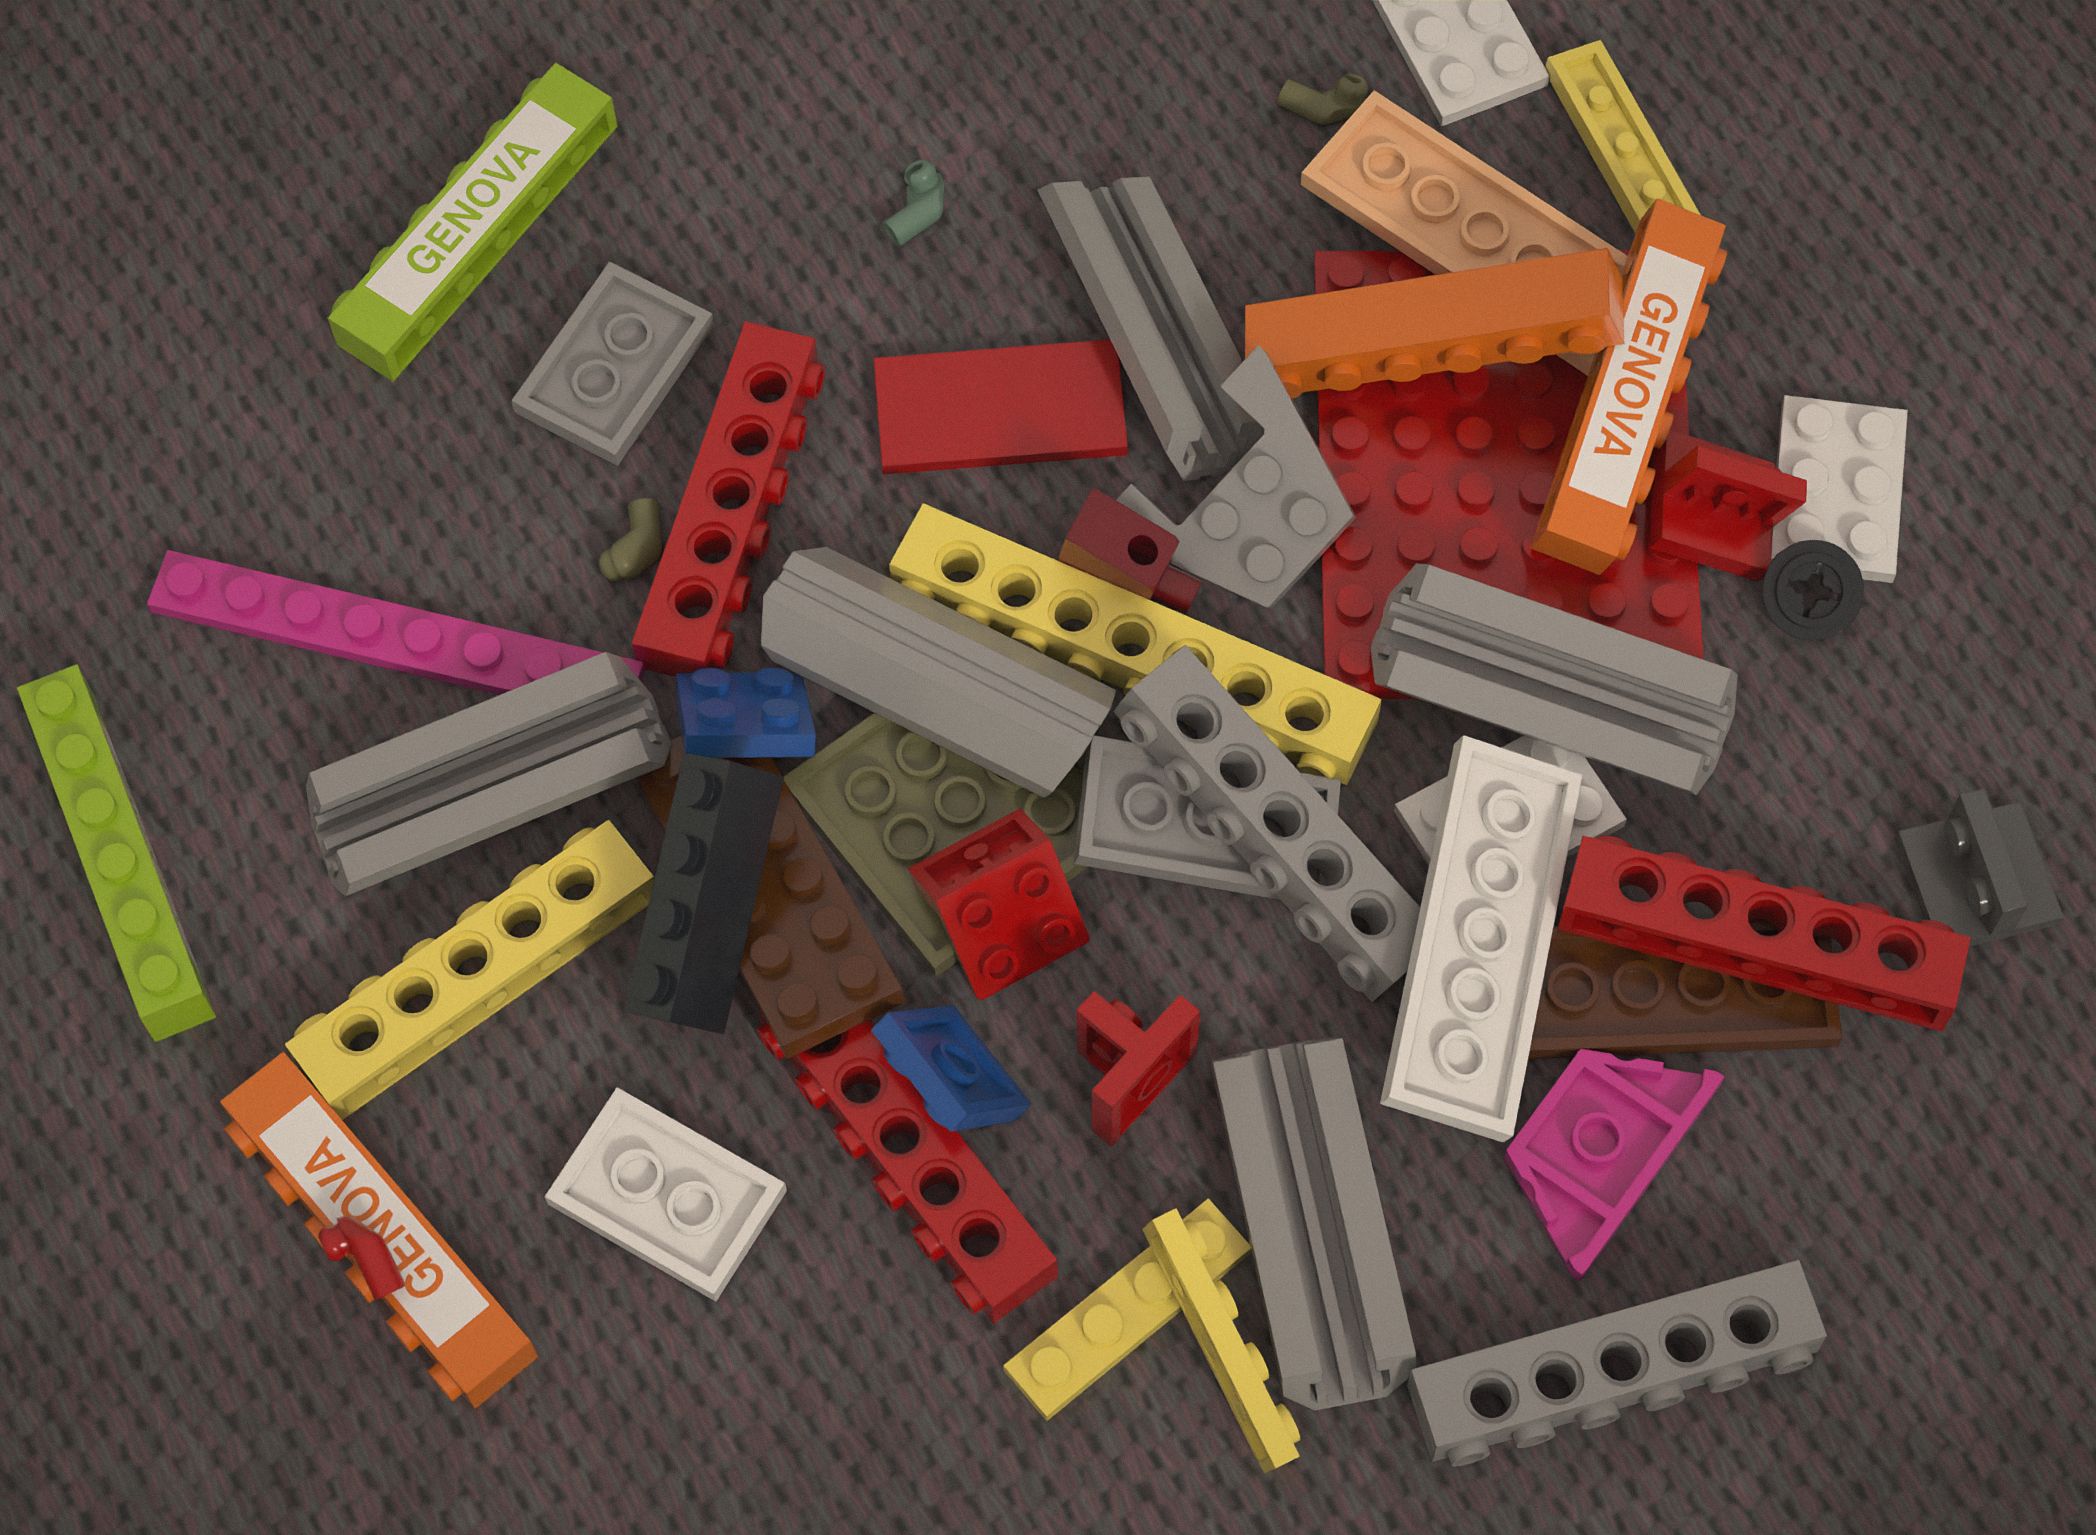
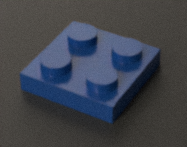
M773 667L761 669L757 673H727L717 668H702L694 673H676L675 697L684 752L686 754L710 758L814 757L816 733L803 676L782 668Z
M954 1005L888 1012L871 1030L884 1046V1056L888 1063L897 1072L909 1078L923 1096V1105L930 1117L938 1124L947 1127L950 1132L1012 1122L1032 1105Z

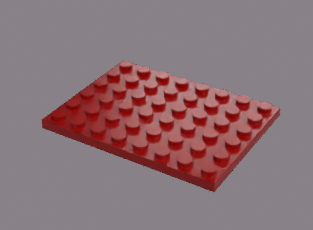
M1630 250L1619 251L1628 256ZM1401 251L1314 252L1315 294L1435 275ZM1554 354L1543 356L1540 360L1527 364L1508 361L1482 365L1478 370L1468 373L1448 370L1422 374L1419 378L1408 382H1397L1389 379L1362 383L1358 388L1348 391H1337L1330 388L1317 390L1318 447L1356 515V519L1321 555L1324 675L1380 699H1417L1375 684L1370 651L1376 630L1379 629L1383 617L1382 613L1388 595L1416 563L1432 565L1704 660L1698 563L1649 548L1652 486L1642 504L1635 502L1629 522L1637 525V531L1627 556L1624 560L1616 558L1600 575L1530 548L1587 379L1586 374ZM1685 380L1678 394L1671 392L1665 411L1674 415L1670 430L1689 435ZM1654 447L1647 465L1650 468H1653Z

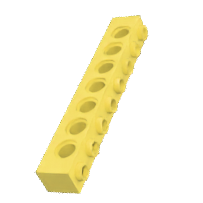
M924 503L889 564L892 580L1048 657L1065 663L1066 666L1099 682L1102 679L1124 689L1123 693L1125 696L1133 686L1186 645L1231 696L1241 692H1248L1260 699L1254 705L1240 706L1286 758L1297 764V769L1301 773L1324 776L1330 779H1340L1342 784L1348 785L1378 723L1382 700L1378 697ZM956 571H967L974 575L971 580L966 582H953L947 578L948 575ZM1012 595H1023L1031 600L1028 604L1021 607H1012L1003 602L1004 599ZM1069 619L1082 620L1088 624L1086 628L1073 632L1067 631L1059 625ZM1134 643L1143 647L1145 651L1136 656H1126L1119 653L1116 649L1123 644ZM1297 717H1306L1315 721L1318 727L1310 731H1300L1293 728L1288 722ZM1184 722V723L1187 724L1189 727H1191L1192 729H1194L1191 725H1189L1188 723Z

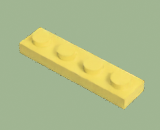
M1598 40L1548 57L1545 69L1550 76L1549 81L1634 232L1636 233L1639 221L1657 198L1700 215L1602 41Z
M1209 1198L1182 1219L1183 1222L1191 1219L1204 1239L1208 1256L1202 1258V1261L1213 1283L1217 1282L1252 1253L1250 1244ZM1151 1246L1003 1365L1004 1372L1046 1421L1182 1311Z
M1177 1208L1151 1220L1142 1230L1264 1473H1267L1299 1457L1300 1455L1294 1443L1300 1441L1298 1428L1290 1412L1282 1403L1277 1406L1274 1405L1263 1381L1269 1379V1372L1265 1361L1252 1342L1244 1345L1232 1321L1238 1317L1235 1301L1221 1280L1213 1283L1202 1261V1258L1208 1256V1251L1199 1229L1191 1219L1183 1222Z

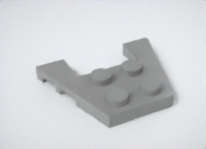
M1257 345L1220 386L1264 428L1263 436L1180 525H1177L1136 485L1130 484L1116 501L1178 538L1180 542L1171 564L1271 609L1356 519V515L1322 452L1313 440L1294 400L1291 399L1279 377L1269 354Z

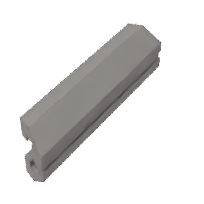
M1150 176L1120 178L1112 182L1113 186L1110 188L1099 187L1089 192L1088 188L1084 187L1082 181L1055 182L1038 189L1039 195L1154 430L1183 481L1197 480L1201 476L1211 475L1212 478L1218 477L1233 468L1263 436L1264 428L1220 387L1243 361Z
M828 547L793 551L783 565L784 570L778 579L773 580L763 595L761 646L773 662L1043 798L1056 789L1082 756L1112 707L1116 693L1115 689Z
M1416 563L1388 595L1379 629L1376 630L1370 647L1375 684L1694 795L1698 794L1714 772L1723 750L1722 747L1726 735L1729 732L1735 715L1738 674L1732 669L1428 564Z
M604 652L310 772L306 790L311 826L332 885L344 896H348L664 766L672 742L666 727L662 724L653 695L621 657Z
M1332 1037L1306 1040L1236 1053L1210 1060L1283 1397L1315 1411L1389 1396L1409 1378L1411 1369L1416 1368V1352L1343 1038Z

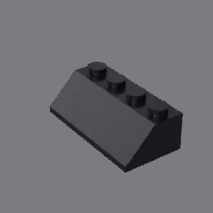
M684 753L623 1012L719 1034L725 1033L784 777L732 761Z

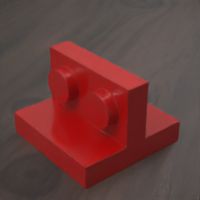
M1669 430L1660 449L1654 447L1653 469H1655V476L1652 483L1649 548L1747 579L1759 581L1763 578L1771 563L1772 528L1806 503L1807 480L1783 473L1772 462Z
M1095 991L1076 1010L1077 1052L1105 1075L1092 1089V1131L1111 1147L1197 1054L1200 1010L1181 995L1171 1003L1146 1032L1141 1030L1143 1024L1140 1018L1127 1005L1116 999L1108 1003Z

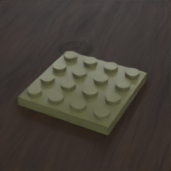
M873 713L816 753L814 757L809 758L784 776V781L807 820L935 977L959 960L940 916L915 888L908 871L909 867L1021 808L1051 840L1067 882L1088 868V866L1073 864L1085 764L1084 753L1056 789L1043 798Z

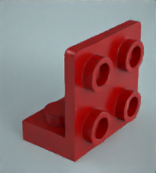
M1021 808L908 868L915 888L940 916L970 989L979 1000L988 998L1085 945L1089 941V934L1051 840Z

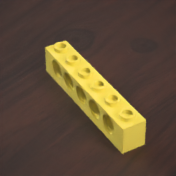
M607 820L596 829L592 827L585 828L573 835L564 845L563 851L544 865L534 864L522 870L512 880L510 888L489 903L487 901H480L466 909L458 918L456 926L437 939H424L414 945L404 955L403 962L382 977L375 975L359 983L349 994V1000L328 1014H316L304 1021L296 1029L294 1038L285 1043V1046L302 1074L343 1120L646 908L649 904L654 876L610 820ZM584 883L593 886L591 893L583 899L568 900L563 897L566 890L575 884ZM533 920L540 923L537 931L528 937L517 938L510 935L513 927L519 922ZM481 957L487 960L485 966L475 974L461 975L456 973L459 965L468 958ZM426 994L433 997L430 1005L421 1012L407 1013L402 1011L405 1003L413 996ZM363 1032L378 1034L376 1042L370 1048L363 1051L348 1049L350 1042L358 1034Z

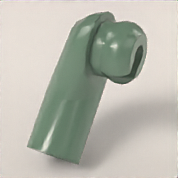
M918 160L907 167L904 173L905 182L908 184L906 207L882 222L884 232L898 248L938 221L943 213L945 183L943 176L936 172L935 166L930 161Z

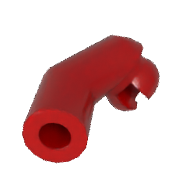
M343 1216L336 1218L337 1224L324 1227L319 1232L318 1238L329 1260L339 1261L353 1253L374 1300H378L406 1286L382 1236L354 1217Z

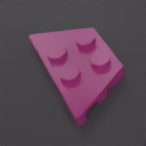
M1586 1049L1578 1051L1507 1148L1504 1156L1506 1163L1573 1278L1579 1282L1583 1279L1717 1092L1725 1076L1714 1070L1704 1069L1702 1074L1663 1068L1664 1062L1641 1058L1624 1061L1610 1053Z

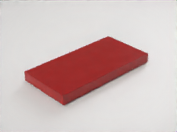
M1110 339L874 358L883 475L1128 455L1119 356Z

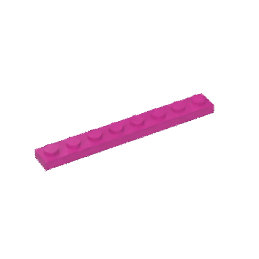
M170 550L166 552L147 602L151 613L497 695L604 653ZM621 657L640 681H642L645 672L644 662Z

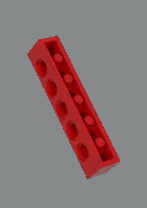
M744 322L632 641L635 660L644 662L646 670L676 677V673H694L702 668H726L734 644V632L728 631L734 612L743 614L746 611L752 593L753 578L747 576L752 558L763 559L769 545L771 523L765 522L771 504L779 506L782 504L787 492L790 474L789 469H785L784 465L789 450L799 452L805 439L808 420L806 416H802L806 400L807 398L817 400L823 386L825 364L818 363L815 338ZM766 394L782 396L775 402L764 403L758 401L760 397ZM749 446L764 448L762 452L752 456L739 453L742 449ZM730 499L746 501L743 506L737 509L720 507L725 501ZM713 552H722L728 555L726 559L715 564L701 561L706 555ZM694 606H703L710 609L707 614L699 618L692 619L682 616L687 609Z
M1584 835L1581 839L1557 929L1941 1032L1945 1029L1956 1008L1971 937L1955 933L1953 928L1942 922L1921 920L1915 923L1890 916L1887 910L1874 904L1856 903L1851 906L1825 899L1822 893L1809 887L1792 886L1786 889L1763 883L1756 875L1744 870L1728 869L1721 872L1698 866L1693 859L1679 853L1665 852L1656 855L1633 849L1630 843L1618 837L1598 836L1591 838ZM1628 885L1641 887L1649 894L1651 899L1645 902L1631 901L1622 894L1620 888ZM1690 902L1703 903L1712 910L1714 917L1709 919L1696 918L1688 913L1684 905ZM1753 919L1767 920L1777 928L1779 934L1775 936L1760 935L1751 928L1748 921ZM1829 936L1841 945L1843 952H1825L1816 945L1813 938ZM1878 954H1896L1904 960L1908 969L1902 971L1892 970L1881 962Z
M758 1008L762 1025L756 1028V1032L769 1053L779 1061L784 1057V1054ZM870 1020L836 1035L840 1039V1043L830 1052L816 1053L807 1049L789 1058L801 1073L794 1078V1082L803 1097L816 1111L824 1105L829 1109L839 1122L837 1126L832 1128V1131L840 1145L854 1161L863 1155L878 1173L871 1181L882 1200L893 1212L903 1206L917 1224L910 1231L915 1242L932 1263L943 1258L957 1276V1278L950 1282L951 1287L961 1303L972 1315L983 1310L994 1324L1058 1277V1262L1055 1256L957 1131L950 1132L947 1127L933 1120L924 1108L923 1096L909 1078L897 1072L888 1063L884 1056V1046L871 1031L874 1024ZM858 1083H869L879 1089L876 1097L866 1103H854L845 1097L848 1089ZM896 1133H909L918 1139L915 1148L904 1154L889 1152L883 1146L885 1141ZM936 1183H947L958 1191L957 1196L945 1205H933L922 1197L925 1190ZM975 1234H987L998 1243L997 1248L991 1254L984 1257L969 1255L962 1249V1245L966 1239Z

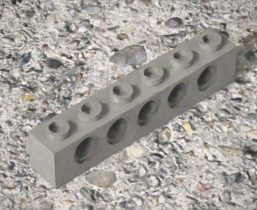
M1186 645L1133 686L1113 711L1121 720L1122 729L1127 737L1137 746L1146 748L1164 768V774L1169 784L1181 795L1189 796L1206 815L1208 825L1214 835L1225 844L1232 845L1250 865L1251 873L1256 882L1267 892L1276 894L1294 914V921L1302 934L1309 940L1319 943L1334 959L1344 981L1354 990L1363 992L1373 1002L1408 970L1420 906ZM1177 721L1186 722L1191 725L1197 732L1198 739H1192L1184 735L1180 731ZM1220 769H1225L1235 774L1241 783V788L1229 785L1223 779ZM1263 817L1275 820L1282 827L1284 837L1273 834L1266 827ZM1307 866L1319 869L1326 877L1328 886L1315 882L1309 875ZM1351 914L1358 915L1367 922L1371 935L1360 932L1354 926Z
M1799 1260L1411 1369L1407 1387L1431 1461L1434 1462L1449 1457L1451 1466L1458 1467L1488 1457L1491 1454L1488 1446L1514 1439L1517 1448L1541 1444L1556 1435L1553 1427L1579 1420L1581 1429L1584 1430L1607 1425L1620 1418L1618 1409L1644 1402L1647 1411H1656L1673 1406L1685 1399L1683 1390L1707 1383L1712 1393L1727 1391L1748 1382L1750 1378L1747 1372L1772 1365L1775 1374H1786L1802 1369L1813 1363L1812 1353L1818 1352L1827 1334ZM1737 1319L1753 1322L1761 1331L1763 1341L1756 1344L1741 1342L1733 1335L1730 1329V1322ZM1674 1337L1689 1340L1696 1347L1699 1359L1693 1362H1681L1674 1359L1668 1353L1665 1341ZM1611 1355L1621 1356L1630 1362L1634 1369L1635 1377L1626 1381L1614 1380L1603 1371L1600 1360ZM1543 1374H1556L1568 1383L1571 1394L1563 1399L1548 1398L1539 1391L1535 1379ZM1480 1392L1494 1393L1504 1402L1506 1413L1496 1418L1484 1417L1475 1411L1470 1398Z

